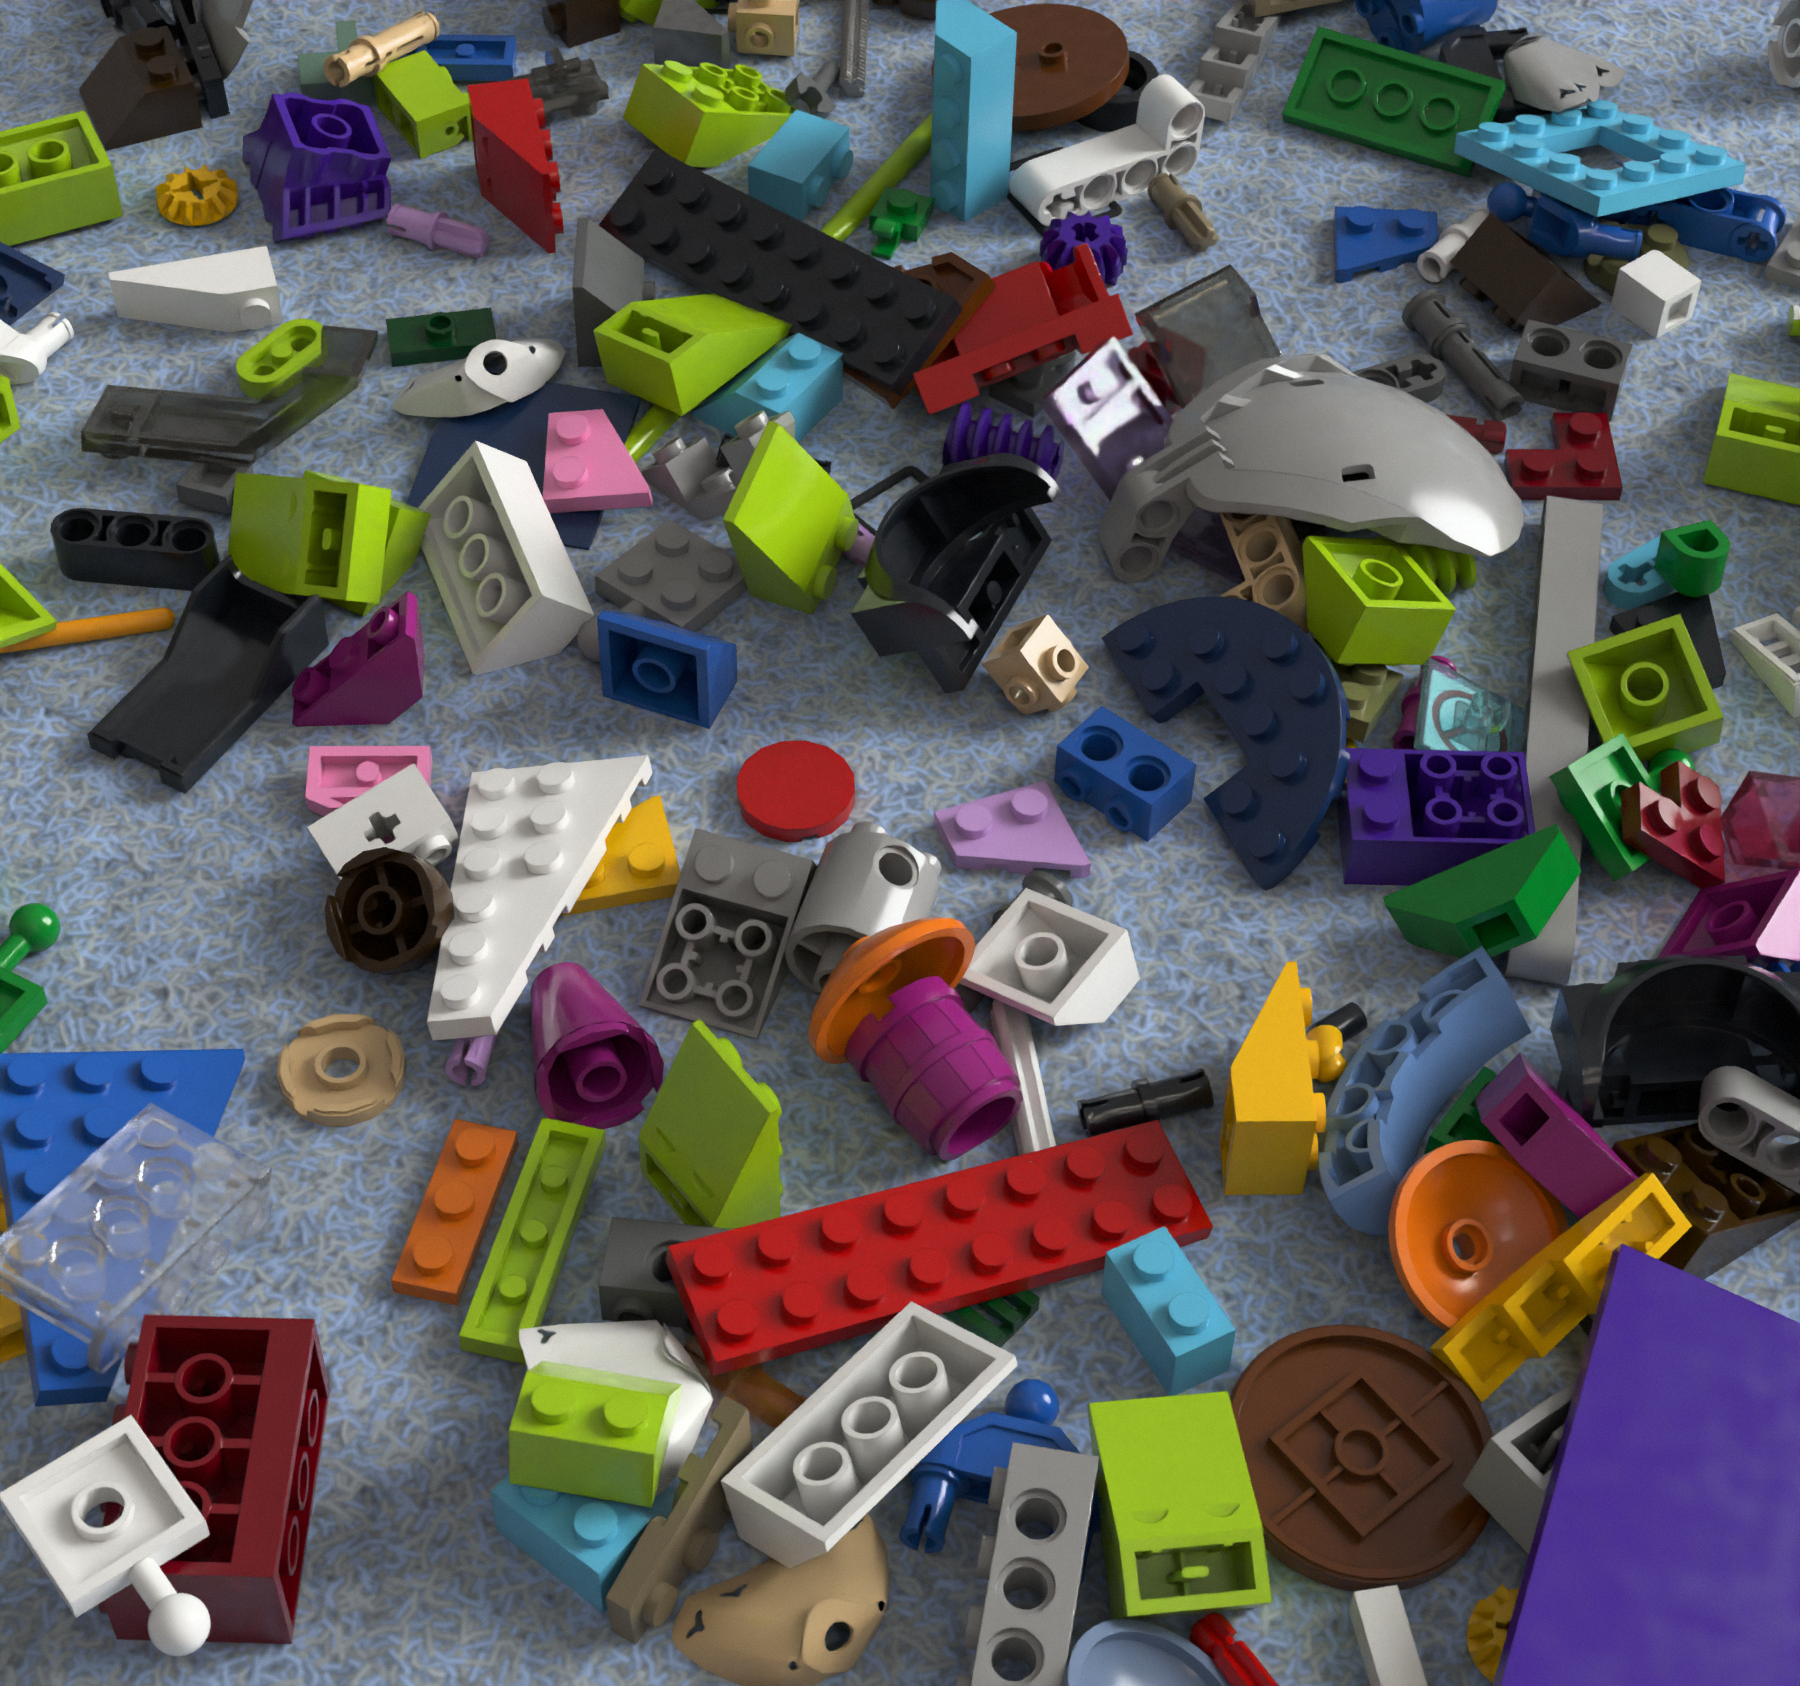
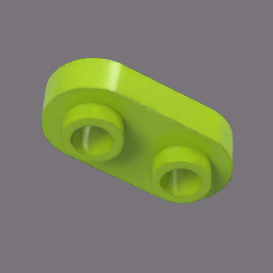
M294 319L280 325L242 354L236 363V372L241 391L252 398L270 399L280 396L328 358L329 344L325 327L311 319Z

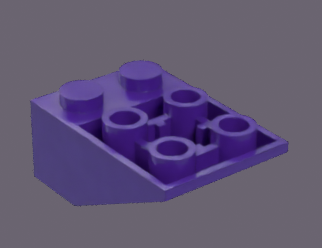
M1345 749L1350 754V760L1339 801H1336L1344 884L1410 886L1536 832L1524 752Z

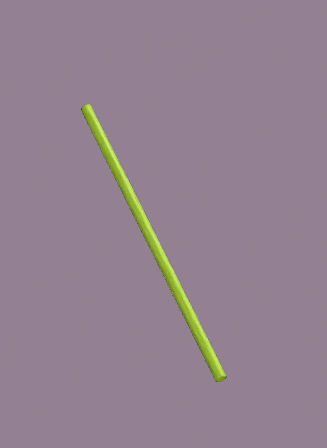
M932 112L819 231L844 242L870 215L886 187L895 188L930 151L932 142ZM655 404L638 421L624 444L635 464L640 461L681 415Z

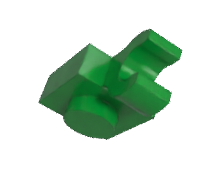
M886 187L869 215V231H872L873 235L878 236L871 250V256L891 260L902 239L917 242L934 212V198L915 194L907 189Z

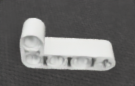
M1167 74L1159 75L1152 79L1141 92L1136 124L1027 161L1012 176L1009 185L1010 192L1041 224L1050 226L1051 219H1065L1068 211L1081 216L1088 211L1092 212L1106 207L1112 201L1120 202L1147 191L1151 180L1161 173H1167L1168 176L1170 173L1173 175L1181 172L1184 175L1189 174L1199 156L1205 107L1175 78Z

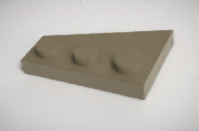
M725 1395L711 1416L712 1420L718 1423L719 1431L703 1459L690 1452L677 1474L680 1483L673 1498L672 1512L668 1518L657 1515L650 1520L605 1597L612 1631L635 1645L650 1625L658 1628L668 1619L678 1598V1587L691 1570L700 1572L707 1566L716 1551L719 1542L718 1533L732 1516L721 1480L753 1450L748 1407Z

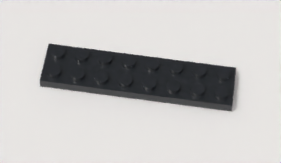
M657 149L652 152L599 224L601 228L643 258L645 262L705 294L716 293L726 299L792 324L787 337L801 333L843 353L840 359L844 367L899 396L902 395L914 378L913 373L920 370L963 311L955 298Z

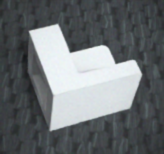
M1652 250L1619 269L1611 306L1654 338H1658L1692 318L1702 281L1659 250Z

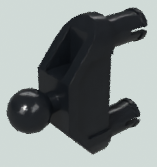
M1480 25L1459 26L1441 46L1438 61L1502 80L1494 60H1504L1506 51L1519 39L1528 35L1529 32H1527L1526 27L1486 31ZM1505 84L1504 94L1492 122L1503 124L1512 122L1518 115L1542 116L1551 114L1552 111L1538 109L1515 100L1511 88Z

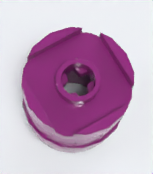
M932 976L919 979L897 990L888 997L895 1008L886 1013L879 1021L870 1012L859 1023L848 1039L844 1052L846 1059L862 1081L872 1084L877 1094L886 1104L888 1114L894 1122L902 1125L928 1154L938 1155L940 1159L947 1161L957 1159L997 1135L1019 1110L1023 1096L1017 1074L998 1049L996 1039L988 1030L982 1029L964 1009L960 995L941 977Z

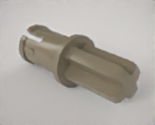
M1161 173L1154 177L1148 185L1147 193L1151 200L1163 211L1167 226L1171 230L1178 229L1197 252L1202 253L1209 246H1215L1218 241V235L1215 233V227L1202 213V203L1194 195L1187 194L1176 177L1171 173L1169 176L1167 173Z

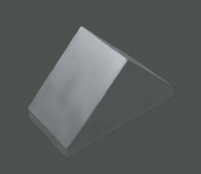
M663 0L653 26L655 65H664L665 61L670 60L690 67H699L700 63L705 62L730 69L729 31L695 0Z

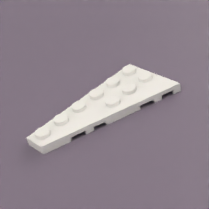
M648 755L571 763L553 762L541 766L511 769L494 768L488 771L472 772L451 885L454 901V919L442 936L427 1017V1025L433 1041L489 1036L498 1033L528 982L526 970L537 952L547 951L555 937L553 925L561 913L569 914L607 851L606 837L615 822L623 823L632 809L630 797L636 787H645L653 774Z

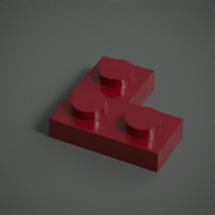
M1553 412L1550 426L1555 449H1506L1504 467L1507 482L1521 500H1545L1546 495L1576 500H1620L1623 486L1607 413Z
M1678 760L1660 771L1661 795L1641 782H1637L1621 792L1622 835L1624 842L1700 889L1725 883V845L1722 839L1720 808L1722 797L1719 786L1709 777L1700 775Z

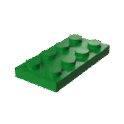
M1318 26L1282 112L1284 122L1470 178L1476 162L1454 153L1456 133L1478 129L1479 124L1493 121L1505 91V81Z

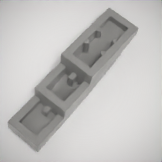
M1237 0L1215 26L1212 46L1200 59L1197 79L1188 88V91L1205 107V117L1230 122L1251 87L1278 30L1283 12L1255 18L1247 1Z

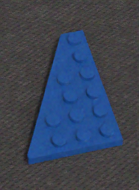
M243 1049L0 1053V1180L35 1407L107 1402L126 1354L127 1346L132 1341L143 1309L150 1297L170 1243L177 1231L188 1199L197 1182L217 1128H219L235 1084L242 1071L245 1061Z

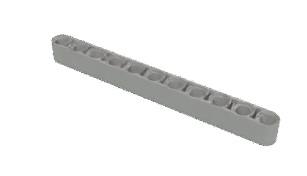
M1546 495L1540 522L1542 535L1538 543L1536 569L1539 570V573L1535 580L1533 609H1536L1534 618H1532L1530 649H1533L1531 659H1529L1527 690L1530 691L1528 700L1525 702L1523 732H1526L1524 742H1522L1521 752L1525 753L1535 831L1537 832L1557 823L1580 866L1582 829L1574 816L1568 813L1560 803L1557 789L1549 776L1586 755L1588 751L1590 712L1568 661L1567 652L1595 642L1603 503ZM1579 876L1537 939L1505 951V957L1508 958L1506 969L1503 971V976L1561 985L1568 984L1575 949Z

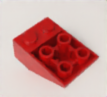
M528 78L467 85L475 166L481 195L547 253H556L555 234H563L564 227L560 203L552 202L556 201V193H560L561 188L557 162L552 161V142L550 131L546 129L542 98L533 99Z

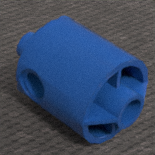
M1354 0L1357 12L1361 17L1366 18L1371 33L1377 39V44L1411 54H1416L1446 41L1459 26L1482 25L1490 21L1496 11L1498 0Z

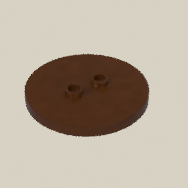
M1043 3L1011 7L989 14L1017 32L1012 132L1048 129L1080 119L1107 103L1126 81L1130 66L1126 37L1117 24L1098 12L1067 4ZM934 59L932 64V79L934 75Z
M1345 1324L1318 1326L1292 1333L1264 1349L1250 1362L1234 1385L1229 1398L1263 1527L1265 1549L1299 1574L1318 1583L1352 1592L1398 1585L1399 1591L1426 1583L1450 1569L1471 1549L1483 1532L1491 1514L1468 1492L1463 1483L1488 1441L1494 1435L1484 1411L1467 1385L1428 1350L1396 1334L1376 1328Z

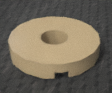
M333 1014L310 1021L298 1030L299 1037L294 1039L289 1047L286 1042L278 1056L276 1077L285 1104L300 1118L321 1126H352L375 1118L395 1102L405 1086L407 1062L398 1036L388 1027L387 1032L383 1027L375 1025L373 1018L361 1014ZM341 1059L352 1060L359 1065L353 1074L343 1078L330 1077L324 1073L328 1065Z

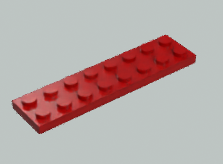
M1155 1120L668 1246L665 1261L712 1376L880 1331L911 1301L937 1315L1027 1289L1104 1269L1107 1251L1163 1226L1167 1228L1178 1246L1183 1247L1207 1239L1213 1225L1159 1121Z

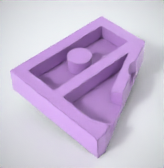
M1046 781L934 812V826L956 868L976 870L1001 868L1008 872L1024 874L1033 871V868L1069 870L1070 877L1072 878L1090 876L1091 863Z

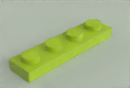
M545 1117L541 1118L460 1330L459 1342L462 1351L527 1364L519 1343V1329L541 1326L606 1147L605 1130Z

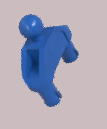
M1513 182L1500 183L1493 187L1488 195L1487 208L1489 213H1492L1504 223L1514 222L1525 216L1528 239L1551 253L1579 260L1594 254L1628 261V263L1636 260L1642 243V230L1598 223L1597 219L1626 224L1631 209L1595 217L1536 189H1533L1531 196H1527L1521 186Z
M1024 1379L1014 1384L1005 1398L1004 1410L1006 1415L989 1412L955 1426L908 1473L914 1491L904 1525H902L899 1533L900 1541L904 1545L917 1551L924 1526L927 1525L925 1535L928 1538L924 1553L942 1551L955 1500L963 1498L984 1504L989 1503L994 1467L1008 1468L1012 1442L1080 1453L1059 1427L1051 1426L1059 1413V1401L1056 1393L1048 1383L1039 1379ZM1096 1486L1080 1585L1085 1579V1567L1093 1535L1101 1530ZM1052 1528L1050 1529L1049 1536L1054 1533Z

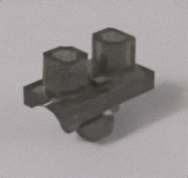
M558 48L545 51L544 66L531 68V73L507 79L508 81L528 78L533 99L542 98L546 127L550 126L554 121L553 112L568 109L572 116L584 118L596 115L599 101L609 99L608 85L599 77L593 60L590 58L581 61L579 57L564 60Z

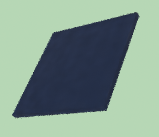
M489 372L490 374H493V375H500V374H498V373ZM460 375L455 376L457 382L462 381ZM546 382L544 386L513 403L505 402L486 411L468 416L439 417L406 504L418 508L475 440L527 461L543 497L549 413L603 409L623 444H625L634 425L641 404V398ZM604 510L550 513V516L564 546L589 550Z

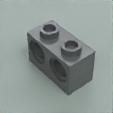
M1528 319L1513 360L1509 383L1524 397V401L1571 413H1607L1608 421L1611 422L1624 382L1633 344Z

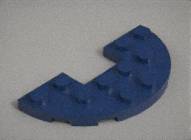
M1219 596L1179 600L1155 607L1120 624L1103 636L1102 640L1150 716L1159 724L1169 721L1198 697L1206 693L1251 763L1203 799L1256 883L1265 891L1276 887L1302 862L1318 841L1321 834L1317 831V828L1323 820L1331 801H1339L1346 780L1350 754L1345 750L1346 722L1350 721V712L1340 678L1329 658L1311 637L1292 620L1264 605L1239 598Z

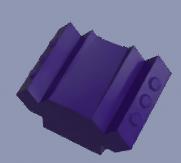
M299 93L272 94L267 113L260 128L243 136L242 161L244 164L250 163V181L255 189H257L261 199L266 222L273 221L272 238L274 243L300 238L301 240L310 239L315 234L323 232L327 235L333 234L346 227L351 229L361 228L366 223L388 218L391 210V186L386 173L391 156L369 105H361L347 99H334L331 101L313 99Z

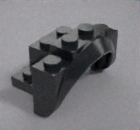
M1010 453L991 454L944 465L938 475L916 485L890 507L879 524L866 565L857 577L864 592L850 612L880 657L916 650L945 694L965 689L1052 541L1031 508L1053 502L1060 491V487L1046 471L1031 460ZM991 526L985 537L970 540L978 533H980L987 527Z
M1700 954L1675 955L1652 960L1618 963L1615 976L1608 983H1583L1560 986L1550 1027L1562 1067L1557 1090L1592 1128H1602L1609 1125L1698 1120L1700 1090L1703 1080L1712 1070L1722 1066H1737L1745 1069L1800 1100V972H1769L1747 963L1745 955L1722 957ZM1747 1039L1759 1044L1772 1052V1054L1752 1056ZM1735 1103L1716 1105L1719 1109L1727 1112H1736L1743 1109Z

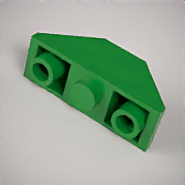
M1556 823L1384 896L1383 900L1392 918L1410 944L1463 958L1483 946L1491 958L1537 939L1581 873V869Z

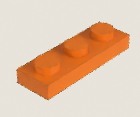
M454 1119L391 1279L393 1292L458 1306L518 1147L517 1131Z

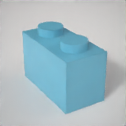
M796 109L748 164V195L797 220L803 221L814 206L820 208L825 203L830 187L838 178L845 179L849 174L854 159L853 151L849 149L850 127Z
M1165 1226L1106 1252L1101 1294L1168 1396L1180 1394L1229 1371L1236 1329Z

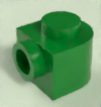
M1711 520L1661 531L1654 569L1671 587L1684 596L1701 597L1711 594L1722 585L1730 549L1729 539Z

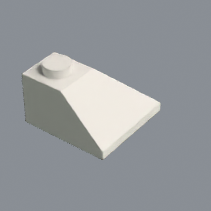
M1025 888L975 946L972 961L959 983L1050 1024L1061 1026L1105 1022L1137 984L1140 976L1127 929Z

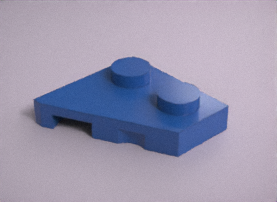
M1335 206L1333 218L1335 282L1344 283L1351 281L1353 273L1371 268H1376L1381 273L1396 269L1404 263H1417L1418 257L1439 241L1437 212L1421 211L1418 209L1396 210L1369 208L1366 206Z

